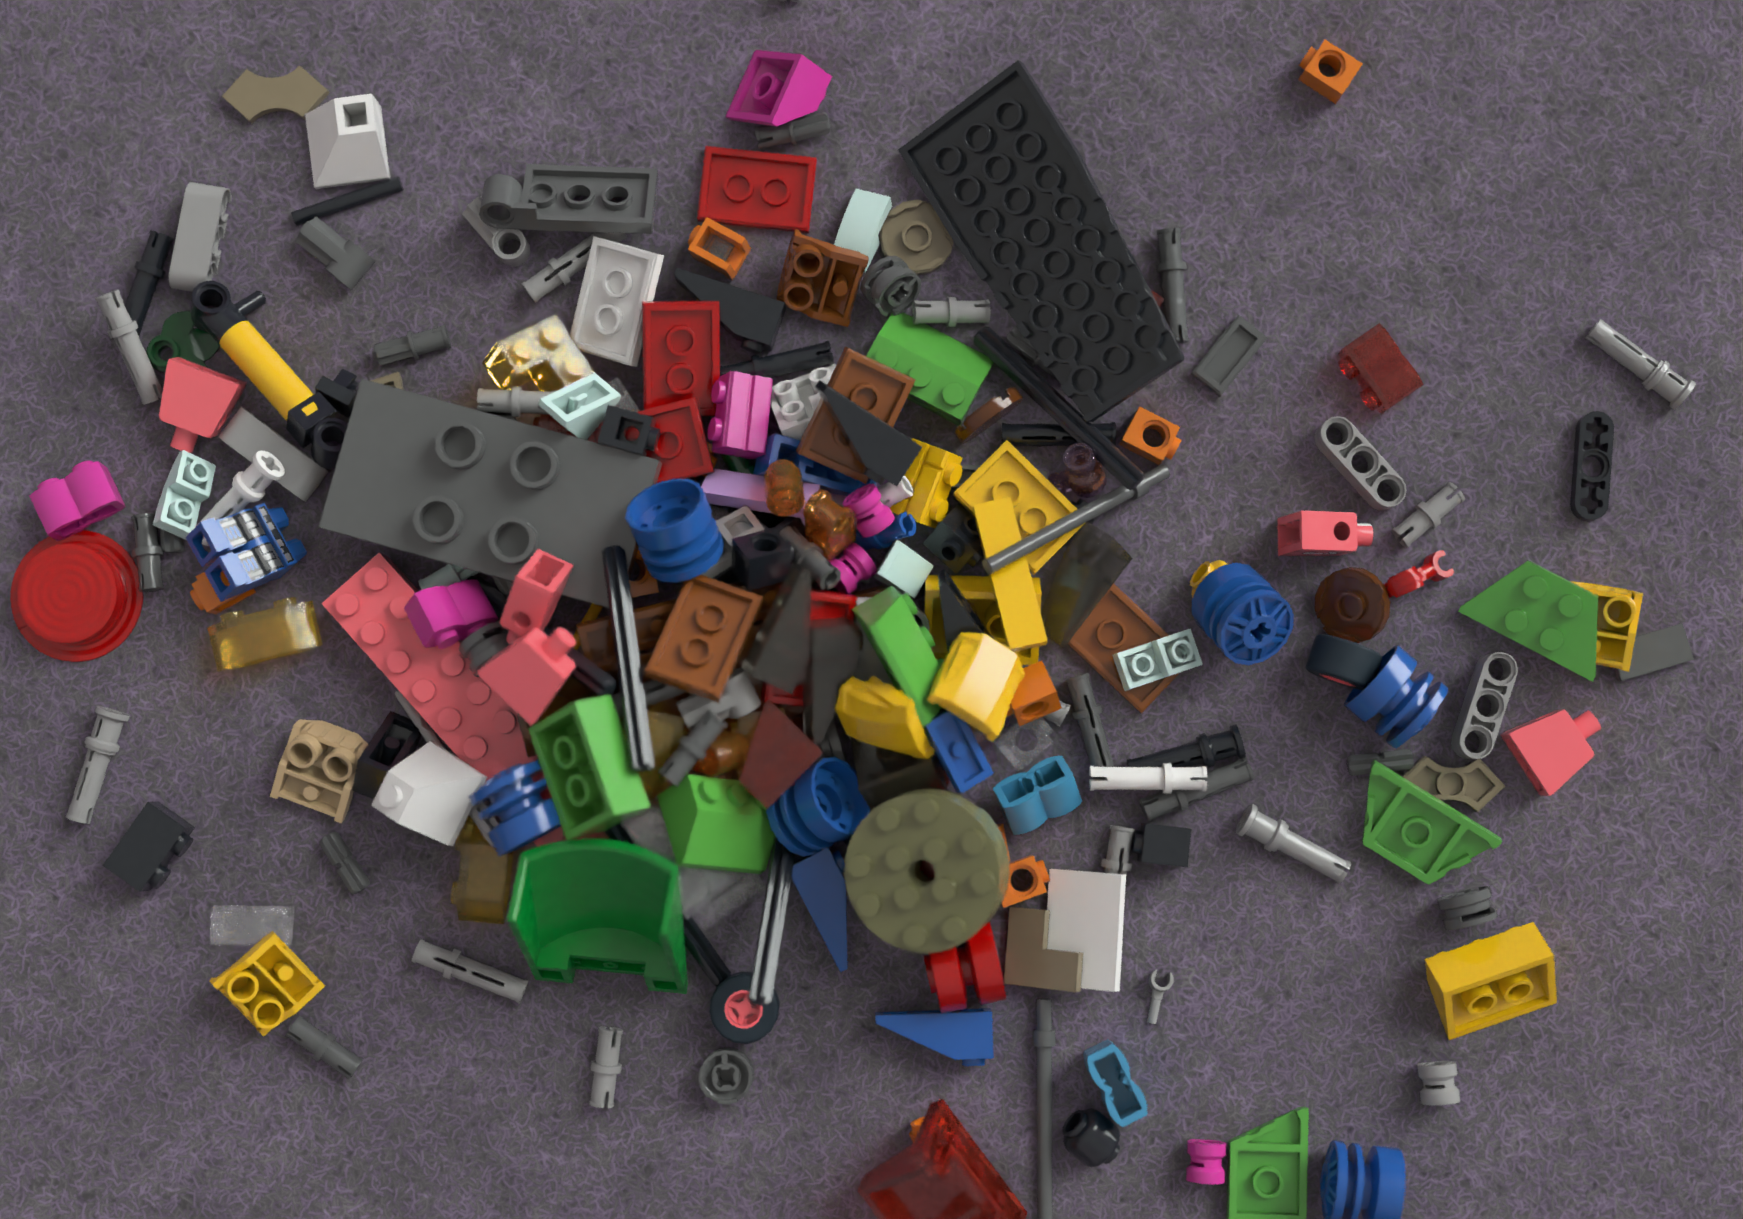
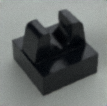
M342 369L333 381L322 376L315 387L316 393L320 392L336 412L350 418L357 395L354 392L358 386V382L355 381L357 375Z

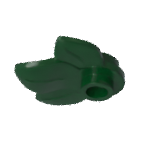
M181 311L172 314L164 321L161 335L150 341L146 353L153 368L160 372H166L168 360L161 359V351L166 347H170L173 351L171 358L180 357L207 367L205 361L209 360L219 350L220 346L208 332L194 328L190 311Z

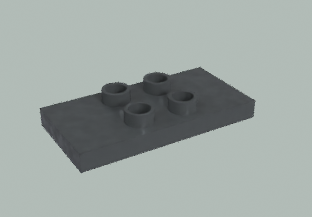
M361 378L319 528L514 582L516 575L534 553L540 549L574 565L562 592L563 596L609 608L602 551L605 547L620 545L625 550L630 580L639 546L626 521V510L634 497L644 489L657 484L662 463L650 457Z

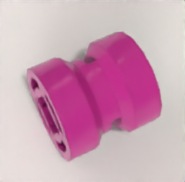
M868 484L858 488L848 495L842 503L847 513L856 518V527L862 537L866 538L883 531L895 519L890 508L883 505L880 501L881 493L875 484Z
M852 543L847 547L840 559H832L830 561L841 572L840 580L834 586L839 593H852L857 589L859 581L868 580L877 573V568L871 557L856 543Z
M1187 1140V1153L1191 1156L1190 1165L1186 1168V1180L1199 1184L1225 1183V1170L1222 1168V1158L1226 1156V1143L1218 1140Z

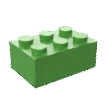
M611 695L575 701L528 728L566 840L603 832L650 808L639 774L630 768L627 740Z

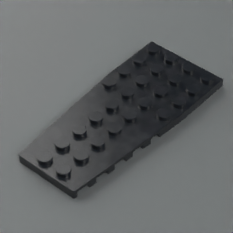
M1017 60L898 149L956 246L981 280L985 281L994 292L995 299L1016 322L1017 329L1024 338L1030 341L1040 355L1039 359L1046 368L1052 371L1062 385L1061 389L1068 398L1074 401L1084 415L1083 419L1086 422H1094L1184 361L1185 357L1081 154L1023 62Z

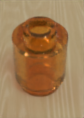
M774 461L768 466L763 477L767 508L778 516L794 515L805 504L802 473L791 461Z

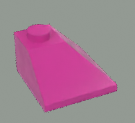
M755 50L725 117L733 121L777 127L817 111L826 95V89L832 76L802 54Z

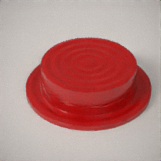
M82 530L59 541L49 536L36 544L24 556L17 567L11 585L10 602L13 620H15L18 630L34 648L54 659L83 662L100 658L112 652L128 638L141 614L143 592H139L138 568L130 554L113 539L97 532Z

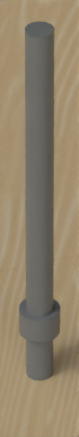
M1161 464L1144 473L1143 480L1136 488L1129 490L1122 485L988 557L982 562L984 570L988 574H992L1128 499L1136 500L1149 492L1150 487L1169 478V469L1164 464Z
M1038 998L1036 999V1029L1032 1030L1033 1046H1036L1037 1219H1053L1052 1047L1056 1046V1030L1052 1029V999Z

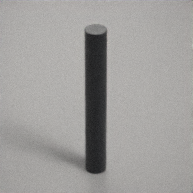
M399 176L293 211L291 214L295 225L299 226L312 220L315 216L320 219L404 191Z

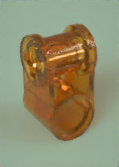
M823 489L815 492L809 498L803 510L805 538L810 543H816L823 550V556L830 562L856 541L855 512L848 507L842 508L834 502L828 491Z
M686 724L679 728L681 737L683 735L687 737L690 734ZM723 729L705 751L707 756L704 760L699 759L690 770L701 772L709 777H715L745 766L750 756L746 740L738 733Z

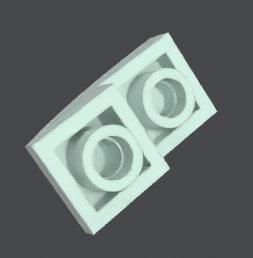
M855 189L843 216L834 245L858 251L868 256L869 261L863 272L866 273L880 245L878 234L892 204L889 196Z
M185 450L180 451L164 485L153 525L186 540L185 537L196 527L201 502L210 496L216 465Z
M1191 629L1112 655L1124 691L1203 665Z

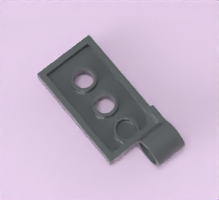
M526 164L523 190L520 183L508 175H492L485 180L479 215L485 224L497 229L652 234L658 188V168ZM575 196L588 197L583 201H573ZM614 197L625 198L622 202H611V199Z

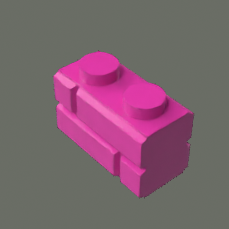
M730 371L715 381L711 399L713 403H716V413L708 426V439L713 441V453L734 455L735 457L755 459L765 455L772 378Z

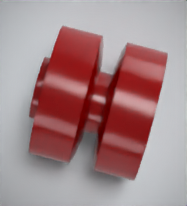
M990 921L966 940L964 947L957 948L955 946L944 951L923 955L931 994L937 993L941 1014L966 1009V986L973 985L981 1005L1006 1000L1000 962Z

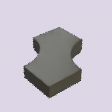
M299 65L291 73L276 78L261 77L246 69L222 97L248 121L253 123L261 116L277 111L290 112L306 120L305 114L316 109L330 92Z
M1422 756L1412 769L1407 770L1402 775L1403 778L1439 800L1459 801L1471 807L1475 812H1479L1505 787L1481 759H1475L1462 767L1448 768L1438 765L1427 756Z

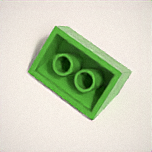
M904 312L896 316L890 315L867 354V357L916 380L907 397L908 400L958 426H961L994 364L988 356L925 323L913 324V318Z
M891 586L854 607L852 611L893 686L914 701V708L924 727L934 719L942 708L939 704H932L927 699L935 676L944 660L943 658L936 660L930 648L936 644L925 625L920 628L918 627L913 615L918 613V610L907 592L901 595Z
M687 774L681 780L678 787L673 784L657 795L677 866L761 874L766 871L776 836L771 829L766 813L769 791L758 798L751 789L754 786L749 785L746 781Z

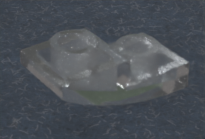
M212 906L209 945H255L264 936L273 931L290 947L293 941L294 907Z

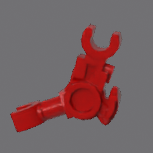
M1439 550L1426 556L1423 565L1418 568L1413 566L1389 577L1388 581L1383 584L1386 587L1389 598L1392 596L1400 597L1424 586L1426 580L1431 579L1439 582L1454 574L1453 568L1443 571L1438 564L1439 558L1446 555L1444 550Z

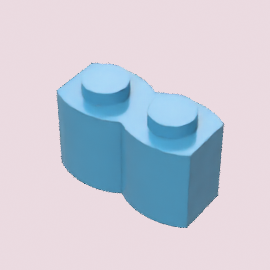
M1063 756L1046 758L1035 764L1028 772L1011 775L1000 781L993 788L1002 814L1013 835L1030 832L1041 826L1048 818L1059 817L1073 811L1082 802L1073 773Z
M1107 1039L1084 1050L1085 1067L1091 1078L1100 1087L1103 1104L1114 1121L1121 1127H1124L1147 1116L1146 1099L1140 1088L1130 1078L1128 1062L1118 1047Z

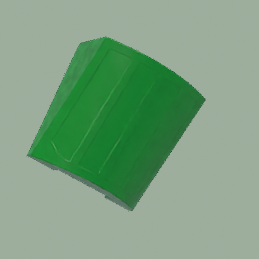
M583 838L563 840L538 846L521 853L508 914V924L535 980L573 983L576 969L644 975L643 977L649 991L687 994L688 980L679 866L648 849L608 839Z

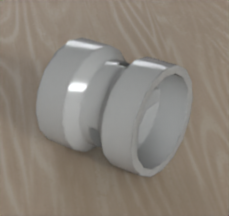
M1434 1061L1417 1064L1418 1077L1423 1081V1089L1420 1091L1421 1104L1434 1106L1460 1102V1092L1454 1083V1077L1457 1075L1455 1061Z

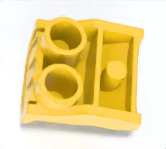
M1570 581L1598 595L1596 665L1629 672L1643 593L1617 587Z
M961 632L953 640L935 676L927 701L932 704H939L986 734V738L993 742L1004 726L1011 700L1019 683L1025 676L1019 657L1016 653L986 634Z
M852 676L841 685L835 710L847 735L861 742L908 754L916 758L928 759L935 753L933 747L929 744L914 708L915 703L908 696L889 683H883L876 676H871L866 681Z
M273 931L264 936L231 967L219 976L209 980L254 1025L263 1037L281 1022L296 1014L325 987L320 979Z

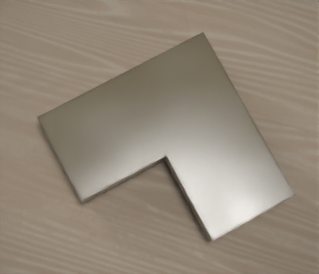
M1010 907L1004 984L1081 992L1083 953L1047 949L1050 910Z

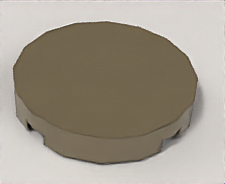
M918 199L902 202L891 209L879 235L883 255L885 257L897 256L908 265L909 269L913 270L917 275L928 274L941 267L950 256L954 242L932 205L927 203V201Z

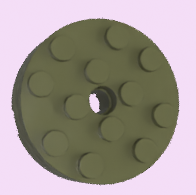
M936 788L917 789L903 793L872 810L861 821L850 840L845 858V882L850 901L862 922L876 936L890 945L918 953L940 952L953 948L965 942L991 920L1002 900H1004L1010 874L1009 856L1004 838L989 814L963 798V795ZM923 860L933 865L935 879L927 877L920 870Z

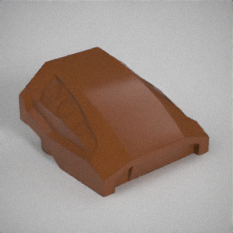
M795 229L782 268L776 300L785 302V305L790 309L800 311L813 319L849 327L853 305L869 257L858 251L838 247L831 243L802 235L799 230Z

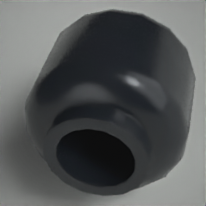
M1093 1108L1077 1110L1068 1117L1063 1126V1143L1066 1150L1084 1165L1096 1167L1103 1163L1108 1164L1118 1155L1120 1150L1118 1145L1120 1141L1119 1128L1100 1111Z

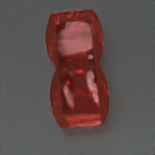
M1380 323L1342 348L1338 353L1341 358L1338 361L1341 371L1349 380L1353 378L1357 380L1363 389L1360 392V396L1366 406L1372 411L1377 409L1381 415L1424 385L1413 366L1402 355L1390 334Z

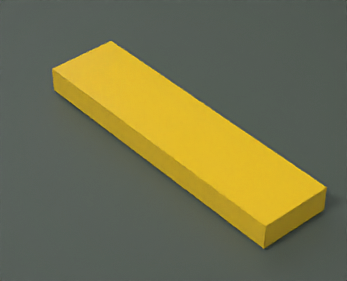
M1011 497L973 505V513L985 559L1021 540ZM1025 555L989 574L1007 648L1013 652L1047 645L1048 642Z

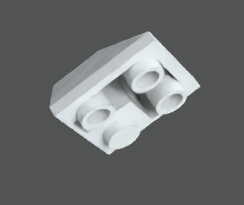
M372 94L335 98L305 114L315 189L390 179L381 106Z
M835 364L814 369L811 373L792 380L781 381L772 387L770 405L783 436L797 440L802 439L821 399L815 386L819 380L828 384L836 367Z

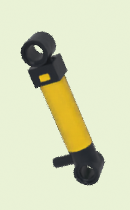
M216 281L199 283L194 288L191 298V320L193 324L201 331L208 332L287 421L286 430L299 445L304 448L312 443L311 456L315 463L323 468L335 469L348 424L341 419L335 418L336 410L320 392L313 394L245 317L266 303L264 294L261 291H256L233 304L230 292L223 284ZM206 305H214V306H216L217 308H215V309H209V308H206V307H204V306H206ZM325 441H335V442H337L339 445H338V446H329V445H326L324 442H325Z

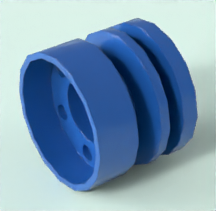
M671 479L652 485L634 497L626 510V521L639 546V551L644 559L647 570L653 578L662 582H679L703 574L718 562L724 552V540L718 531L716 521L711 515L712 510L700 484L690 479Z
M1232 563L1212 571L1198 585L1192 598V615L1196 624L1214 641V644L1221 649L1226 657L1237 664L1251 665L1267 660L1283 647L1293 629L1294 614L1289 603L1271 587L1270 583L1258 571L1247 564Z
M1399 645L1394 646L1382 656L1377 676L1364 690L1353 688L1344 702V706L1362 722L1380 713L1382 716L1374 732L1380 736L1392 728L1386 742L1393 748H1398L1409 738L1418 734L1434 717L1439 705L1448 693V687L1442 682H1437L1427 690L1433 680V675L1430 672H1425L1415 680H1411L1410 677L1417 666V661Z
M835 757L823 758L795 774L793 781L789 782L786 780L771 789L767 796L766 813L771 829L781 844L790 852L800 856L814 855L822 849L829 848L835 842H841L853 836L861 821L870 813V799L862 779L847 762Z
M539 760L517 764L485 781L476 792L468 797L473 806L488 800L491 801V806L477 814L480 820L499 816L501 823L488 833L499 857L507 855L561 826L552 797L543 800L540 794L548 788L546 779L544 778L535 783L532 779L542 772Z
M1333 1140L1330 1142L1320 1178L1323 1219H1341V1217L1342 1219H1358L1360 1210H1362L1363 1219H1401L1405 1196V1161L1402 1151L1399 1148L1373 1145L1364 1162L1362 1148L1358 1143H1351L1347 1150L1343 1141Z

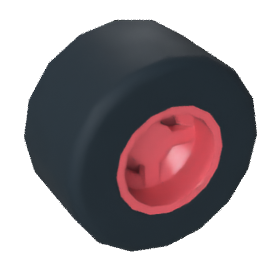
M1319 634L1315 637L1305 668L1308 672L1323 679L1354 689L1364 690L1377 676L1382 655L1358 643L1331 635Z
M742 971L727 977L717 986L710 999L709 1014L713 1026L722 1037L733 1043L749 1044L761 1040L771 1032L778 1019L780 1002L774 987L769 1005H754L748 999L752 972Z

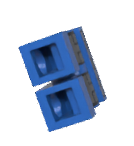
M262 503L256 505L253 509H245L221 519L215 520L213 517L203 520L185 537L201 567L210 565L204 572L220 602L271 580L281 578L307 555L301 540L295 538L286 542L280 532L289 526V518L282 507L268 509L266 504ZM204 537L212 550L210 553L203 548L202 539ZM221 571L226 575L230 583L229 586L222 582L220 577Z

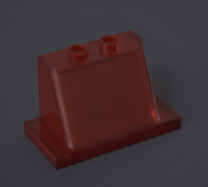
M943 1099L930 1103L914 1142L867 1172L863 1176L857 1190L878 1219H1025L1028 1213Z

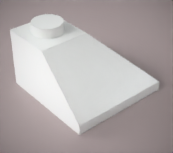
M429 741L387 772L371 806L402 826L446 845L453 846L473 807L468 797L485 783L487 776L437 743Z

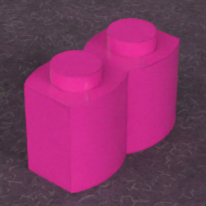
M99 461L81 462L72 468V473L65 478L45 480L37 486L38 490L29 495L47 535L56 541L68 538L84 530L92 523L104 520L126 507L108 468Z
M473 579L460 581L447 587L435 586L418 591L413 594L404 607L423 646H438L439 649L448 648L458 640H465L470 634L488 624L496 622L498 619L479 581Z

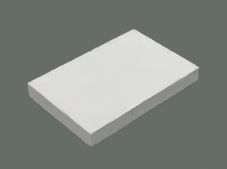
M593 236L567 347L637 367L642 348V301H653L664 255Z
M1049 869L1050 882L1048 886L1047 910H1050L1047 949L1083 953L1082 989L1120 991L1126 874Z

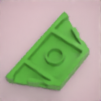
M1529 560L1464 603L1458 611L1592 682L1596 677L1598 595Z
M1373 760L1371 763L1362 843L1429 885L1444 877L1449 870L1459 869L1471 862V858L1489 848L1495 849L1502 843V839L1498 835L1378 761Z
M1300 1106L1228 1140L1227 1219H1307L1309 1109L1307 1107Z

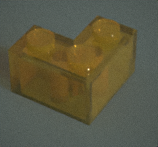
M557 315L551 316L496 342L482 362L499 390H512L514 386L519 387L533 380L540 391H557L595 373Z

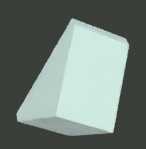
M593 373L541 398L538 405L575 436L587 440L604 420L607 406L615 407L620 401L621 395L596 373Z
M896 540L873 577L890 587L893 586L902 593L907 592L910 597L915 599L934 565L902 542Z

